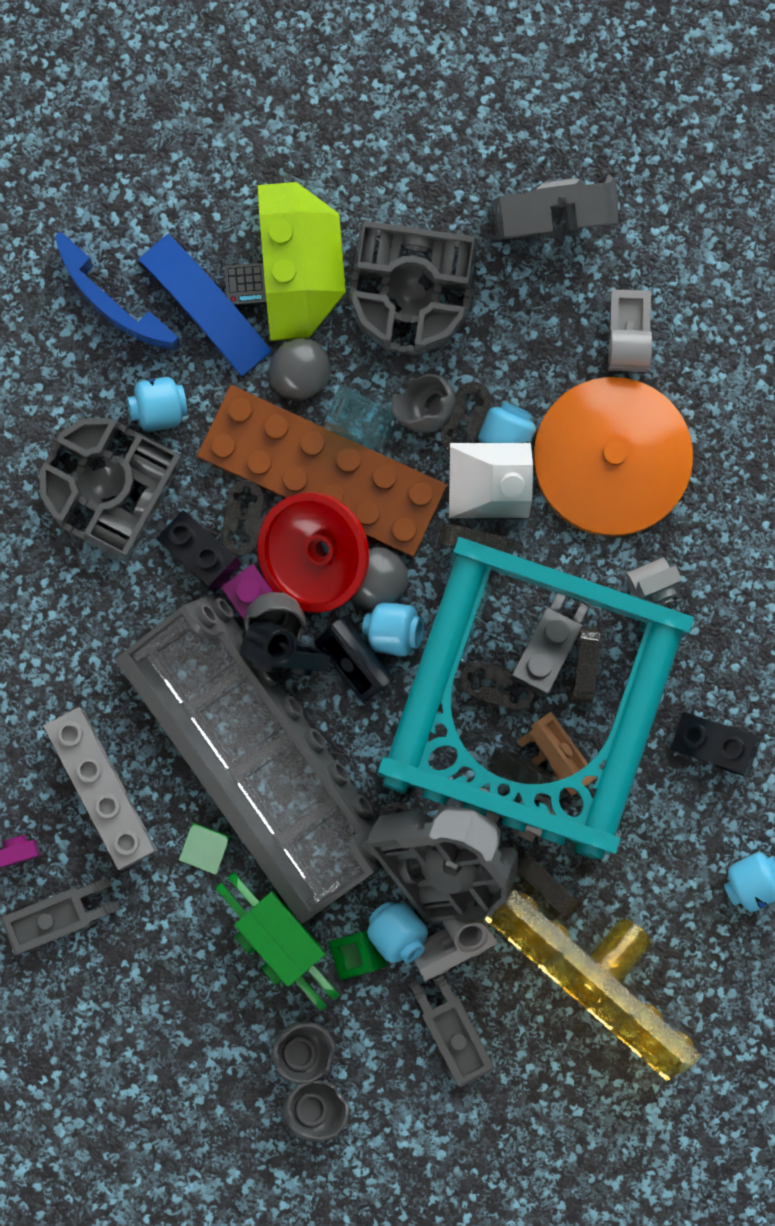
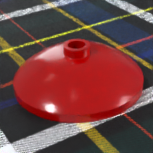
M318 492L295 494L276 504L267 514L260 528L257 544L258 560L266 582L273 592L285 593L295 598L303 611L316 613L333 610L347 603L360 590L369 566L368 541L364 529L355 514L341 501ZM322 542L328 545V554L322 550Z

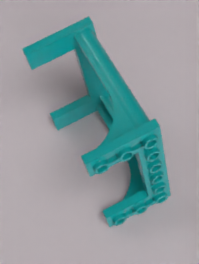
M458 537L449 565L452 567L443 597L388 757L383 756L377 777L384 779L383 787L402 794L406 793L407 788L415 790L418 787L424 790L422 797L446 805L449 798L464 803L462 808L475 810L485 817L487 812L502 816L501 825L521 832H525L527 825L542 830L540 838L564 846L565 840L568 839V843L575 845L574 853L591 859L600 860L604 858V855L616 854L621 839L616 837V833L680 641L690 633L695 617ZM491 570L641 621L638 630L644 633L608 739L588 765L575 774L559 781L545 784H523L501 778L485 769L469 754L455 729L451 711L452 684ZM442 704L443 713L438 714L439 705ZM437 722L445 726L447 729L446 737H438L428 742L430 732L436 734L435 725ZM442 746L454 748L457 751V759L452 766L445 770H435L429 766V756L435 749ZM605 760L606 762L602 770L599 765ZM461 767L470 768L475 774L471 782H466L467 777L464 776L454 780H450L448 777L456 774ZM586 776L597 777L596 783L591 787L596 789L594 798L591 797L589 790L582 784ZM490 783L489 793L480 790L481 787ZM500 784L508 785L510 790L508 795L501 796L498 793V786ZM564 788L574 789L582 799L583 809L577 817L567 815L560 806L559 795ZM517 793H519L523 804L513 801ZM537 794H546L551 798V808L555 815L549 814L548 808L543 803H539V807L536 806L534 798Z

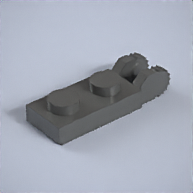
M557 593L550 608L547 607L510 678L544 697L548 695L583 626L580 623L590 606L586 602L579 601L575 608L576 612L571 620L558 613L560 607L568 598V596Z
M109 879L99 880L80 889L74 887L1 917L0 919L15 956L92 925L91 921L120 910L117 901L105 903L99 906L98 909L88 913L84 906L82 898L106 891L111 886Z
M441 974L433 977V981L438 990H441L446 1002L433 1009L427 1000V994L422 984H419L416 980L409 985L424 1012L421 1015L459 1088L495 1070L458 996L454 997L444 975Z

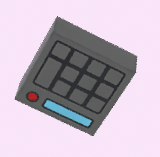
M263 263L224 266L226 296L235 307L267 305Z

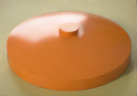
M603 377L583 382L573 387L558 398L550 407L539 426L535 438L533 466L543 497L563 520L591 534L610 537L626 536L652 527L667 516L677 505L690 480L693 466V447L691 436L683 417L672 402L662 393L645 383L633 379Z

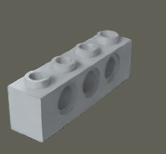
M78 707L45 724L43 727L117 869L124 870L158 852L84 709Z

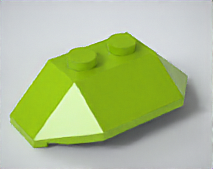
M297 182L258 185L270 342L298 338L310 339L320 324L346 294L339 213Z

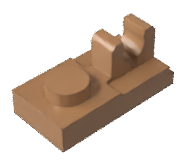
M552 712L532 724V730L519 739L521 747L529 742H534L539 746V754L531 761L534 765H539L548 759L556 781L567 778L588 765ZM586 776L582 784L587 786L597 777ZM565 788L568 790L571 796L577 793V791H575L572 788Z

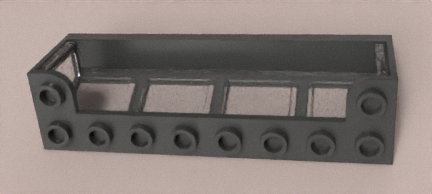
M213 593L180 607L114 660L299 923L303 924L383 867L366 845L371 829L377 819L373 815V808L370 802L363 795L358 794L350 783V777L345 767L335 761L326 749V742L323 736L308 724L303 716V709L294 697L289 696L279 683L280 677L278 673L255 669L253 661L240 655L246 631L242 630L233 618V610L227 601Z

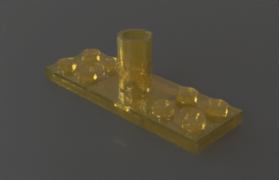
M513 890L509 894L507 901L492 916L485 917L487 922L666 1081L692 1068L701 1056L693 1048L694 1043L687 1035L678 1030L673 1031L662 1021V1014L654 1006L642 1003L620 984L652 945L648 935L635 923L627 919H620L589 956L569 938L570 933L563 925L554 920L549 921L538 911V904L524 893L519 894L516 890Z

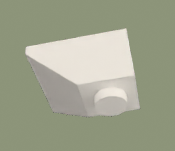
M450 443L449 518H529L533 485L531 443Z

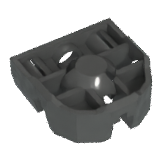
M607 175L603 177L600 183L585 185L576 178L542 182L533 187L528 193L499 196L491 201L496 241L542 235L553 231L551 207H555V209L563 208L566 231L618 223L616 180L612 176Z
M363 221L359 229L349 302L361 332L387 352L415 356L447 344L467 319L478 246L477 239L474 236ZM378 237L380 240L376 264H373L376 239ZM401 247L414 252H432L431 262L416 255L400 257ZM455 249H459L454 276L451 275ZM423 274L433 285V288L425 291L424 287L419 283ZM359 276L382 279L380 294L357 291ZM441 288L465 291L463 306L439 303ZM390 301L396 302L397 306L401 309L399 313L395 312L396 307ZM395 319L409 323L418 322L414 346H400L399 344L391 343Z
M109 418L81 419L59 434L51 449L50 456L42 464L40 469V497L63 530L128 563L182 465L184 456L143 434L129 429L116 420ZM118 432L134 440L125 458L121 456L119 458L113 455V452L108 451ZM63 449L81 458L77 463L79 466L76 471L72 472L71 476L53 467ZM141 456L153 461L154 463L142 458ZM96 459H105V468H98L95 471L88 464ZM135 480L147 486V488L141 495L132 515L119 507L130 497ZM115 497L114 499L110 500L109 502H104V503H102L103 500H109V499ZM79 503L95 511L85 532L79 531L68 524ZM101 525H103V526H105V527H107V528H109V529H111V530L117 532L118 534H120V535H122V536L128 538V541H127L126 539H124V538H122V537H120V536H118V535H116V534H114V533L108 531L107 529L101 527Z
M453 805L441 806L432 822L427 819L421 809L381 815L372 827L366 842L367 847L426 923L454 919L460 921L492 916L507 901L518 871V852L515 848L506 847L498 849L501 829L498 825L475 810ZM409 860L412 867V874L410 873Z

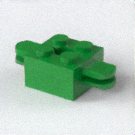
M233 871L228 876V879L253 907L247 912L222 882L215 887L218 893L240 917L234 924L239 930L234 935L235 939L248 954L253 953L255 950L266 962L261 966V969L276 986L282 981L287 987L296 982L317 1008L323 1011L328 1005L303 977V974L308 971L335 1001L340 994L314 965L326 955V951L308 930L299 923L295 915L274 891L259 901Z

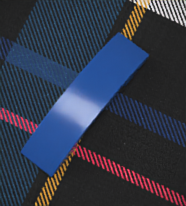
M61 231L55 236L58 250L73 282L85 299L101 316L124 333L147 344L170 350H176L181 345L178 336L150 311L139 322L130 316L86 276L93 267L90 257Z
M169 234L165 235L138 259L160 286L168 291L214 343L216 349L242 378L272 353V350L229 298Z

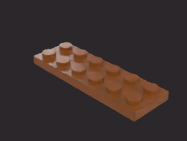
M230 385L197 454L198 459L284 499L304 492H318L332 496L345 504L355 514L364 529L366 537L414 558L447 488V484L233 385Z

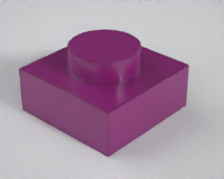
M254 564L221 586L222 591L243 620L247 608L252 601L259 595L273 592Z
M26 835L2 841L4 849L0 850V868L42 856L38 840L27 842Z

